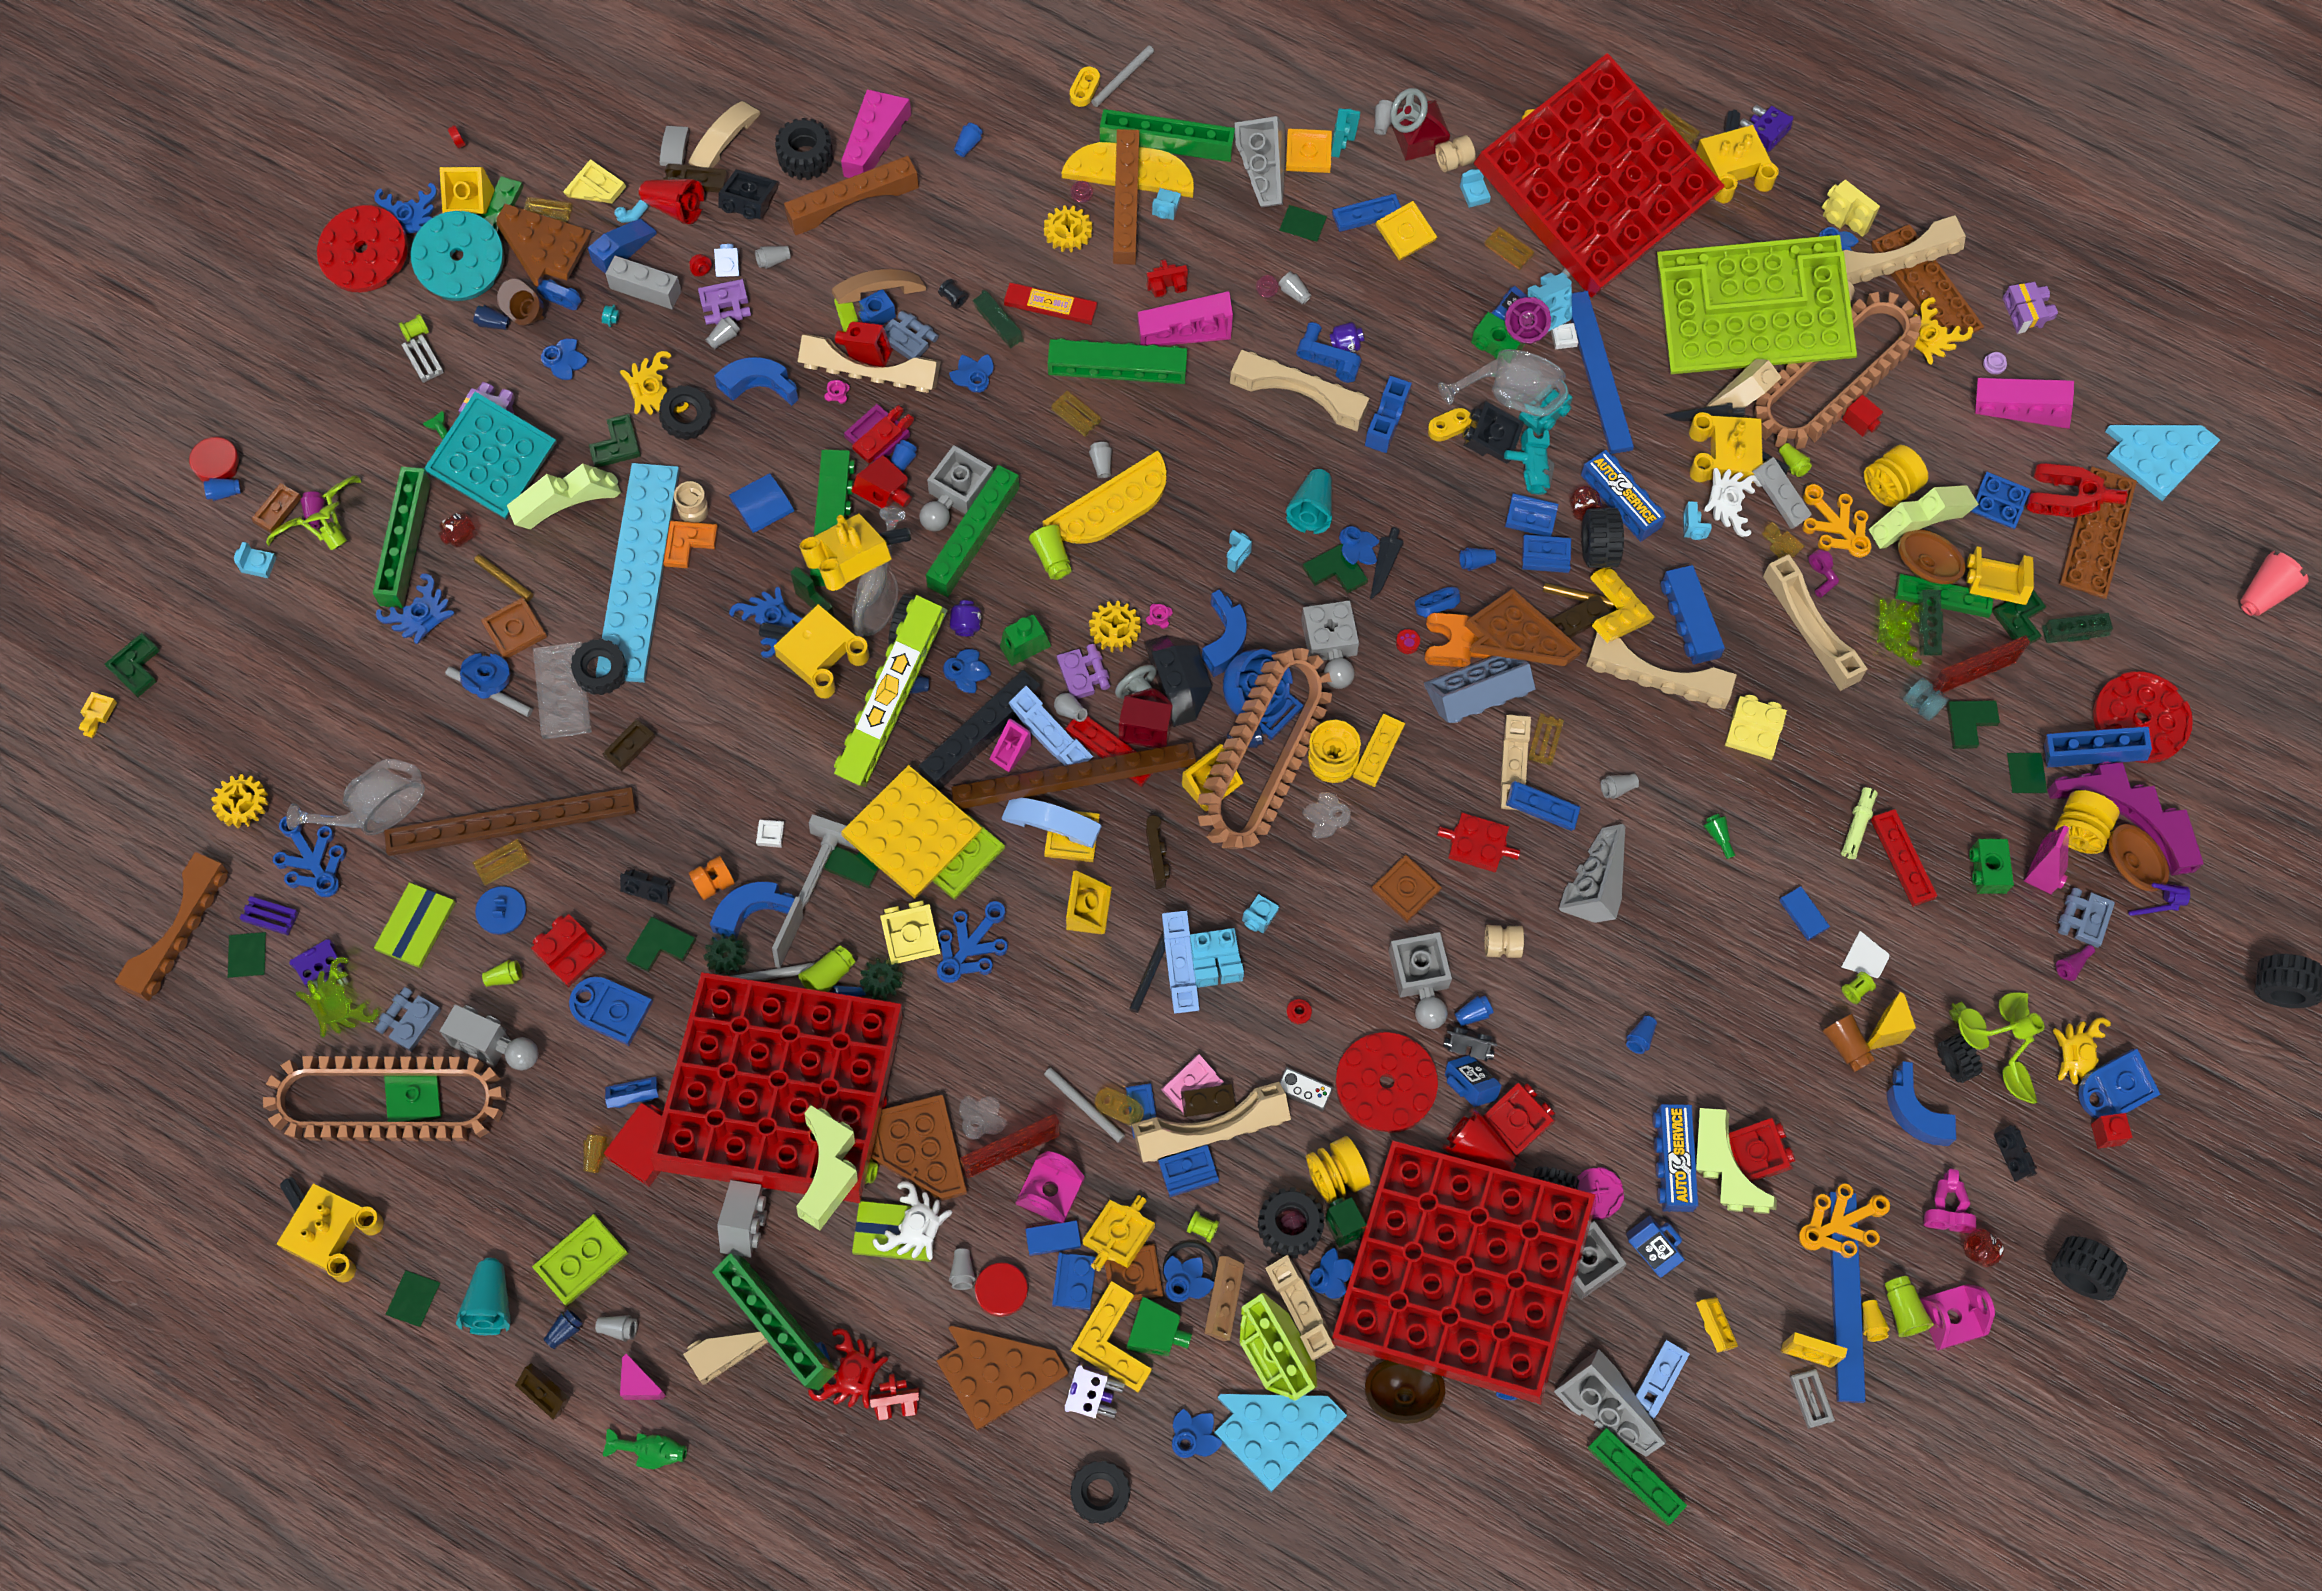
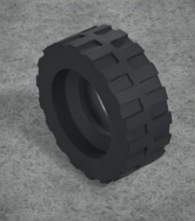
M680 385L676 388H671L668 393L664 394L663 400L661 399L659 421L662 423V428L669 435H673L677 439L689 440L690 438H697L709 426L712 412L710 401L696 387ZM682 402L692 404L697 411L696 418L689 423L678 421L673 413L677 404Z
M592 639L587 643L581 644L582 646L575 650V654L571 658L572 674L578 686H581L582 690L593 695H604L618 689L620 684L625 681V675H627V663L620 648L616 644L614 645L612 641H605L604 639ZM599 656L607 658L611 662V669L607 675L593 677L588 673L587 666L590 660Z
M1107 1461L1091 1462L1092 1464L1083 1466L1075 1474V1478L1071 1483L1070 1493L1076 1513L1082 1519L1088 1520L1089 1523H1099L1101 1525L1113 1522L1126 1510L1130 1498V1487L1124 1472L1118 1469L1115 1464H1109ZM1104 1479L1113 1487V1498L1105 1506H1096L1087 1497V1488L1094 1480Z

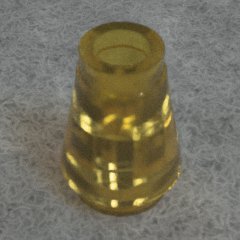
M587 1134L586 1140H583V1171L599 1173L605 1157L604 1152L609 1146L607 1144L608 1137Z

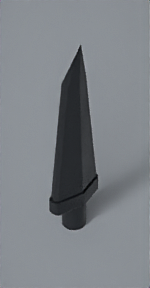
M1733 403L1664 415L1676 421H1693L1695 415L1702 412L1708 413L1711 416L1742 417L1745 416V407L1733 408Z
M1391 528L1389 537H1381L1370 600L1382 591L1399 551L1403 547L1404 542L1398 539L1400 533L1398 528Z

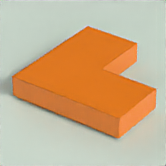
M670 521L663 562L664 566L688 568L691 547L715 549L718 532L717 524Z

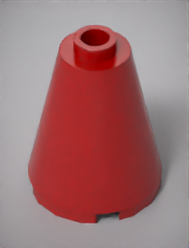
M694 179L646 180L639 188V196L646 204L683 224H693L697 221L702 209H699L700 201L704 202V189L702 184Z
M1475 1108L1471 1109L1469 1112L1472 1115L1469 1118L1463 1116L1447 1137L1450 1141L1449 1146L1444 1144L1443 1150L1460 1159L1512 1172L1516 1166L1514 1162L1515 1155Z

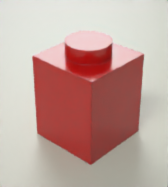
M1862 394L1847 408L1842 420L1863 437L1869 431L1873 433L1882 423L1880 418L1883 411Z
M2126 1113L2101 1116L2091 1124L2097 1149L2122 1146L2133 1138Z

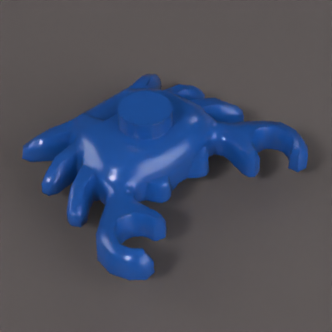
M429 183L428 187L431 188V193L425 195L420 190L418 192L420 199L418 203L411 199L405 203L397 201L393 206L392 194H388L386 199L381 200L383 195L382 189L376 191L374 199L379 206L395 216L403 226L406 234L418 233L422 225L432 219L429 215L433 212L434 206L432 204L427 208L426 206L437 196V189L434 184Z
M428 574L420 575L422 580L428 581V584L424 587L416 586V589L424 596L422 598L416 597L410 606H405L403 614H398L394 607L390 608L391 613L387 617L382 616V610L378 609L376 611L378 621L383 624L402 623L400 625H393L392 630L403 632V638L415 635V644H419L423 637L439 623L454 615L452 610L444 611L449 601L444 599L440 603L442 599V591L440 589H437L435 597H432L435 581Z
M779 587L775 589L776 599L770 594L762 592V597L766 601L751 597L749 601L757 606L737 603L731 607L729 615L734 617L737 611H743L744 614L741 616L743 621H746L752 615H756L755 622L757 624L769 623L789 628L795 627L793 622L798 624L803 619L790 612L782 599ZM770 638L761 640L763 646L769 645L771 647L769 651L761 652L762 657L769 658L776 654L774 645L778 643V640Z

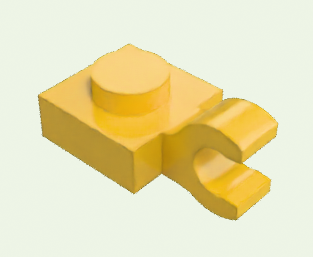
M91 692L80 712L85 717L79 726V730L84 731V736L93 738L98 729V722L106 724L117 704L115 699Z

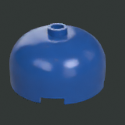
M1265 649L1245 651L1236 656L1228 665L1223 678V693L1227 705L1237 716L1239 713H1246V711L1242 710L1245 701L1253 700L1248 695L1252 688L1259 687L1254 683L1258 675L1265 674L1261 672L1264 663L1274 661L1271 655L1277 652ZM1289 667L1284 672L1265 712L1270 709L1271 704L1277 698L1282 697L1281 702L1268 715L1263 716L1260 722L1274 721L1287 710L1291 701L1288 699L1290 684H1293Z

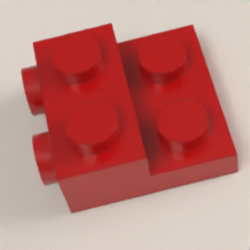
M570 914L565 918L559 916L552 923L553 928L546 935L544 933L539 934L533 940L534 946L531 947L534 954L568 988L606 954L605 950Z
M1517 1083L1483 1116L1516 1156L1523 1152L1556 1121L1553 1118L1555 1111L1546 1102L1541 1105L1535 1097L1538 1094L1528 1083L1524 1086L1521 1083Z
M1773 1118L1729 1133L1730 1145L1736 1163L1750 1182L1793 1169L1791 1163L1796 1161L1791 1147L1785 1148L1782 1138L1786 1137L1782 1123L1776 1124Z

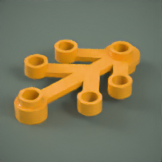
M1816 484L1807 486L1803 493L1804 501L1808 505H1814L1829 522L1807 518L1802 525L1803 531L1807 534H1813L1815 531L1841 534L1846 539H1834L1829 535H1823L1818 541V547L1821 550L1828 551L1831 548L1848 550L1851 555L1858 558L1867 556L1871 551L1870 540L1865 536L1868 514L1862 510L1854 514L1852 518L1853 523L1856 525L1854 534L1849 528L1852 497L1849 494L1840 495L1837 500V506L1840 508L1838 517L1822 499L1823 489ZM1841 500H1846L1848 504H1844ZM1857 516L1862 517L1864 520H1859ZM1807 524L1813 525L1814 528H1809ZM1822 541H1827L1829 545L1823 544ZM1855 545L1861 546L1862 549L1857 548Z
M1841 1184L1836 1189L1837 1199L1830 1223L1821 1227L1824 1211L1830 1207L1831 1200L1827 1195L1820 1194L1814 1199L1813 1205L1815 1208L1810 1224L1804 1226L1799 1232V1241L1807 1250L1815 1251L1824 1247L1840 1253L1845 1258H1851L1857 1253V1246L1854 1242L1845 1241L1841 1243L1827 1236L1837 1233L1863 1242L1867 1247H1874L1880 1241V1236L1876 1231L1868 1230L1865 1232L1850 1225L1871 1215L1874 1217L1884 1216L1890 1209L1889 1200L1883 1195H1875L1868 1201L1866 1206L1843 1216L1847 1201L1853 1195V1188L1849 1184ZM1842 1188L1846 1189L1848 1196H1843L1840 1190ZM1818 1199H1823L1826 1202V1207L1820 1206ZM1876 1201H1881L1884 1204V1208H1878ZM1809 1233H1814L1817 1240L1812 1241L1809 1238ZM1867 1235H1872L1875 1239V1242H1869L1867 1240ZM1844 1246H1850L1852 1248V1253H1847L1844 1249Z

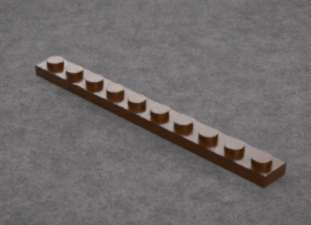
M1192 742L953 786L951 787L953 803L959 809L1189 767L1196 763Z
M630 787L384 830L386 853L388 856L635 814L633 789Z

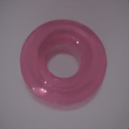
M1077 181L1071 187V197L1079 203L1087 202L1092 198L1093 189L1086 181Z
M1270 275L1261 277L1256 283V291L1262 297H1273L1278 292V282Z
M1297 1211L1288 1213L1280 1221L1282 1224L1281 1230L1284 1234H1298L1303 1230L1306 1219Z

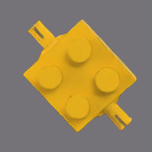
M1138 1195L1130 1207L1109 1200L1083 1239L1084 1246L1098 1253L1091 1264L1094 1270L1101 1271L1107 1260L1115 1261L1126 1268L1130 1266L1155 1228V1223L1143 1217L1140 1213V1210L1147 1202L1144 1197L1141 1198Z

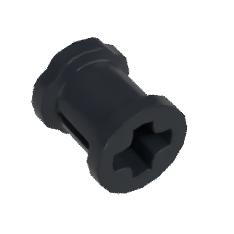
M953 279L943 282L938 290V294L941 297L945 296L951 302V306L954 309L960 308L968 299V293L961 291L955 285Z

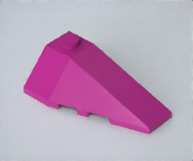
M2064 825L2058 828V830L2049 832L2041 841L2024 882L2049 894H2052L2057 888L2061 889L2064 886L2068 877L2065 875V871L2068 867L2069 827Z

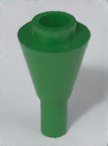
M1716 814L1707 818V824L1703 827L1716 843L1721 846L1726 859L1736 856L1729 842L1730 836L1726 816L1721 817L1720 814Z

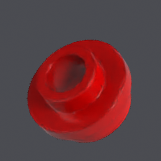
M702 254L693 256L689 262L690 271L694 276L698 277L707 274L712 266L711 260Z
M1296 999L1289 1003L1286 1014L1292 1023L1304 1024L1311 1018L1312 1009L1305 1000ZM1302 1008L1304 1013L1299 1015L1295 1012V1009Z

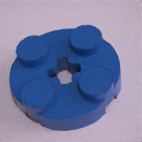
M482 653L471 655L462 662L460 682L466 690L477 694L479 698H489L491 695L502 691L509 684L508 664L502 657L496 654H490V657L482 656ZM481 672L484 674L490 673L488 676L480 675Z

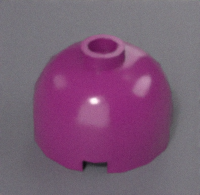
M1525 297L1516 300L1510 305L1505 317V326L1508 334L1522 344H1532L1540 341L1547 335L1551 326L1549 308L1543 301L1535 297Z

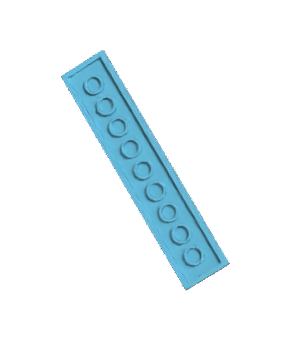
M632 463L602 634V639L612 641L614 645L616 644L624 655L627 663L625 681L645 683L664 570V555L675 503L674 491L678 485L680 473L679 467L637 463ZM599 656L596 677H603L609 673L611 662L607 658Z

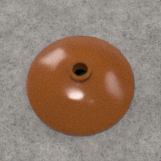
M1920 529L1906 532L1901 537L1898 544L1900 556L1904 564L1918 577L1935 584H1952L1963 576L1965 572L1964 559L1957 548L1945 538L1933 532Z
M2123 824L2112 830L2109 837V853L2114 866L2122 877L2131 885L2149 892L2160 890L2152 887V883L2166 885L2169 879L2167 860L2153 838L2142 829L2130 824Z

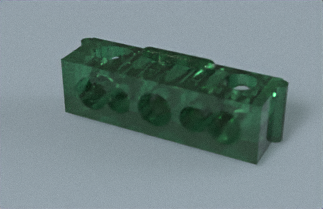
M982 290V294L973 300L977 311L1010 349L1019 342L1022 343L1024 338L1021 330L987 291Z
M1921 590V593L1918 595L1920 656L1942 655L1943 612L1941 611V591ZM1927 600L1933 603V607L1930 609L1932 614L1928 612L1930 606L1927 604ZM1927 620L1933 623V627L1927 624ZM1928 633L1932 635V640L1930 641L1933 642L1934 647L1928 644V639L1931 638Z
M2109 613L2051 619L2042 626L2046 643L2074 642L2110 636L2113 626Z

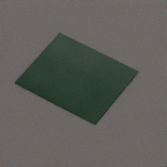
M1289 205L1279 231L1317 242L1327 216Z
M2007 753L2012 793H2047L2042 753Z
M266 932L229 935L227 978L265 975Z
M405 1270L385 1315L421 1327L440 1282Z

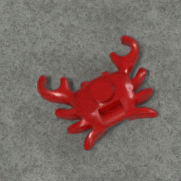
M837 1328L832 1331V1335H842L844 1341L841 1344H836L834 1347L838 1351L846 1352L847 1356L840 1359L839 1369L834 1374L836 1383L830 1384L827 1382L823 1386V1392L819 1395L815 1394L813 1389H809L808 1394L814 1401L821 1402L836 1393H841L840 1396L833 1400L835 1405L851 1396L848 1402V1407L850 1408L855 1405L860 1395H862L863 1405L868 1409L870 1405L869 1392L875 1373L888 1361V1357H882L874 1363L876 1353L874 1346L870 1348L868 1356H866L865 1345L862 1339L857 1340L859 1351H856L849 1332L843 1328Z

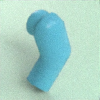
M639 200L632 210L618 207L614 215L621 223L633 222L643 215L648 209V205L644 201Z

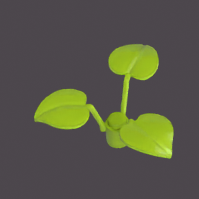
M351 476L329 489L323 495V498L327 499L328 505L323 507L318 513L310 515L305 520L301 516L294 518L276 528L268 536L267 545L271 544L277 534L297 525H303L315 534L320 541L324 540L330 550L346 542L347 539L340 530L342 527L338 522L334 509L340 503H332V498L343 486L351 483H361L359 476ZM330 514L332 515L334 524L332 523V521L330 523H327V521L325 520L330 518ZM321 520L324 525L320 528L322 533H319L308 523Z
M2010 993L2000 998V1013L2005 1020L2010 1022V1025L1992 1031L1986 1030V1023L1976 1010L1965 1009L1961 1011L1958 1016L1961 1034L1966 1042L1976 1049L1983 1050L1989 1047L1987 1036L2009 1030L2013 1031L2016 1038L2025 1040L2010 1058L2009 1066L2003 1068V1079L2007 1089L2015 1097L2032 1104L2037 1103L2028 1071L2022 1063L2015 1062L2029 1043L2034 1041L2033 1036L2044 1030L2042 1018L2036 1013L2030 1014L2028 994Z

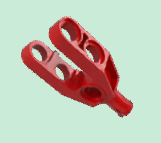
M2038 464L2033 476L2037 481L2052 483L2054 486H2059V484L2078 486L2079 494L2075 497L2032 493L2028 498L2027 509L2036 514L2075 518L2100 511L2101 504H2104V502L2126 505L2128 490L2107 489L2104 486L2103 478L2083 467Z

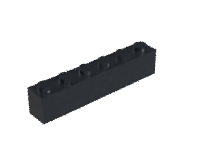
M1022 670L919 765L920 775L940 791L1002 734L1009 719L1016 721L1019 718L1008 702L1025 686L1039 699L1041 697L1040 684Z

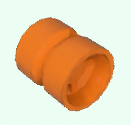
M720 856L707 862V867L699 866L688 872L703 901L715 895L717 889L723 891L735 884ZM716 874L717 877L712 881L710 876H714Z

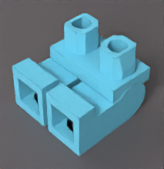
M1548 273L1541 277L1542 287L1534 285L1528 288V298L1535 297L1543 301L1549 308L1551 315L1549 331L1572 319V282L1564 273L1556 276L1553 273Z
M1234 928L1190 935L1195 985L1197 988L1218 985V977H1220L1221 984L1243 981L1244 970L1239 956Z

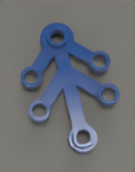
M292 815L283 817L280 820L279 828L285 836L292 838L303 858L288 856L284 852H278L273 856V863L279 869L289 866L311 870L315 878L299 876L297 872L290 871L284 877L285 883L290 888H297L298 886L314 888V891L320 897L333 896L339 889V881L335 874L339 862L345 859L346 852L341 846L335 845L329 850L330 860L325 872L320 865L327 844L334 839V832L328 826L319 828L317 831L318 839L312 852L300 833L302 829L300 821ZM290 826H296L294 830L288 831ZM324 832H329L327 837H322ZM336 851H341L338 857H334ZM280 858H285L283 863H277ZM297 877L295 882L289 883L290 878ZM326 883H331L329 888L323 889Z
M993 901L986 906V917L969 939L966 927L968 923L967 914L963 911L954 913L953 923L957 927L960 950L953 957L951 951L952 933L948 930H942L938 933V943L941 945L943 961L937 967V974L941 981L954 983L960 979L962 974L979 972L982 975H988L992 972L993 965L988 958H982L978 962L973 963L963 962L968 956L988 953L1002 956L1007 953L1008 945L1004 939L978 944L994 923H1000L1005 918L1003 904ZM994 911L1000 913L996 918L991 916V913ZM959 916L965 918L961 923L956 921V918ZM948 935L950 939L944 942L941 940V937ZM1003 944L1005 948L1000 951L996 949V946ZM983 963L990 965L986 970L980 968ZM948 968L954 969L952 975H947L945 971Z

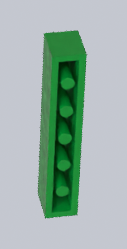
M1103 109L1100 123V142L1117 143V129L1139 130V147L1162 150L1171 154L1231 162L1235 128Z
M1062 338L1050 339L1048 375L1185 384L1187 348L1178 346L1159 347L1157 345L1143 346L1133 343H1098L1087 340L1069 341Z
M821 451L814 536L837 525V517L839 515H843L845 520H847V515L852 513V502L848 500L849 494L853 495L851 490L854 483L853 480H850L851 474H855V460H851L850 451ZM819 568L811 569L810 577L814 582V586H825Z
M1000 465L996 467L926 573L928 588L947 598L949 597L1018 492L1019 475Z
M401 466L373 589V595L379 606L404 608L431 484L424 468Z
M730 1253L712 1271L805 1387L819 1391L837 1370L746 1259Z

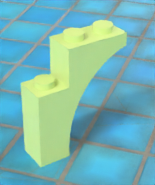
M582 463L563 479L546 474L509 503L507 507L514 525L531 530L538 523L564 508L594 499L615 498L621 491L614 474Z
M1967 485L1934 487L1918 501L1900 502L1874 524L1869 531L1880 549L1887 548L1900 540L1906 532L1919 530L1949 519L1963 518L1979 504Z
M810 1106L804 1114L806 1124L817 1141L819 1159L813 1182L796 1207L799 1218L821 1230L858 1181L855 1166L847 1160L842 1161L855 1144L853 1129L844 1122L838 1123L832 1119V1116L822 1108L818 1110Z
M1700 1108L1696 1170L1699 1173H1703L1704 1178L1718 1179L1719 1175H1722L1720 1203L1723 1206H1727L1728 1211L1743 1212V1207L1754 1208L1753 1212L1769 1214L1770 1209L1776 1210L1777 1199L1753 1185L1736 1163L1729 1140V1113L1727 1110Z

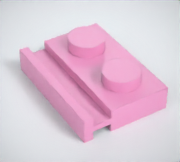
M1196 1055L1161 1090L1183 1113L1181 1091L1219 1086L1224 1081L1216 1075V1072L1200 1055Z

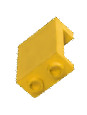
M1976 546L1973 554H1969L1966 567L1970 568L1966 578V583H1969V593L2023 605L2027 604L2034 589L2033 557L2024 555L2020 565L1982 558V547Z

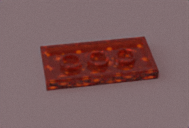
M2025 635L1942 669L1929 688L1931 695H1940L2015 664L2028 647L2029 639Z
M1056 1114L1050 1115L960 1157L966 1179L1059 1137V1120Z

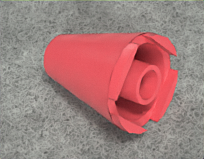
M2272 551L2265 558L2241 599L2242 610L2250 616H2259L2304 588L2309 580L2307 574L2303 577L2300 573L2303 569L2300 564L2284 553L2280 552L2278 555H2274L2275 551Z

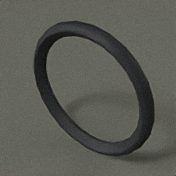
M1180 1243L1174 1246L1164 1258L1163 1276L1167 1283L1168 1281L1164 1275V1266L1168 1259L1182 1248H1198L1204 1251L1210 1258L1212 1263L1210 1280L1215 1282L1218 1267L1216 1258L1206 1246L1200 1243ZM1177 1286L1173 1288L1174 1291L1178 1294L1183 1292V1290Z

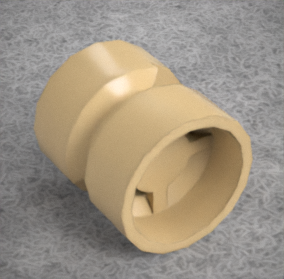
M1467 135L1455 138L1453 142L1446 141L1437 144L1435 148L1438 165L1445 173L1457 169L1458 165L1464 167L1473 164L1476 159L1473 143Z
M687 481L676 487L674 500L680 518L684 522H702L709 513L708 503L702 486L696 482Z
M1486 925L1485 956L1501 957L1502 954H1505L1507 958H1522L1524 947L1523 926H1507L1506 929H1503L1501 925Z

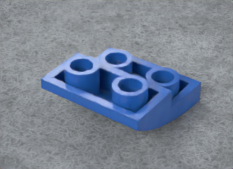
M1986 472L1975 497L1979 505L1970 512L2015 529L2031 489Z
M770 473L729 494L731 502L740 512L743 521L753 533L794 512L789 500Z

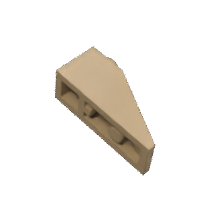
M1755 359L1707 407L1733 403V408L1746 407L1765 394L1782 377L1769 360Z
M761 1332L711 1338L703 1342L698 1340L688 1346V1351L683 1355L699 1381L705 1385L767 1344L768 1341Z

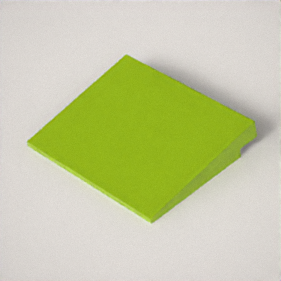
M1840 235L1657 252L1656 264L1670 374L1747 368L1755 359L1769 360L1772 365L1857 357L1844 251H1842Z

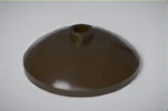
M1385 1360L1376 1365L1368 1374L1365 1382V1396L1372 1410L1382 1418L1401 1424L1418 1423L1432 1417L1439 1411L1445 1400V1383L1440 1375Z

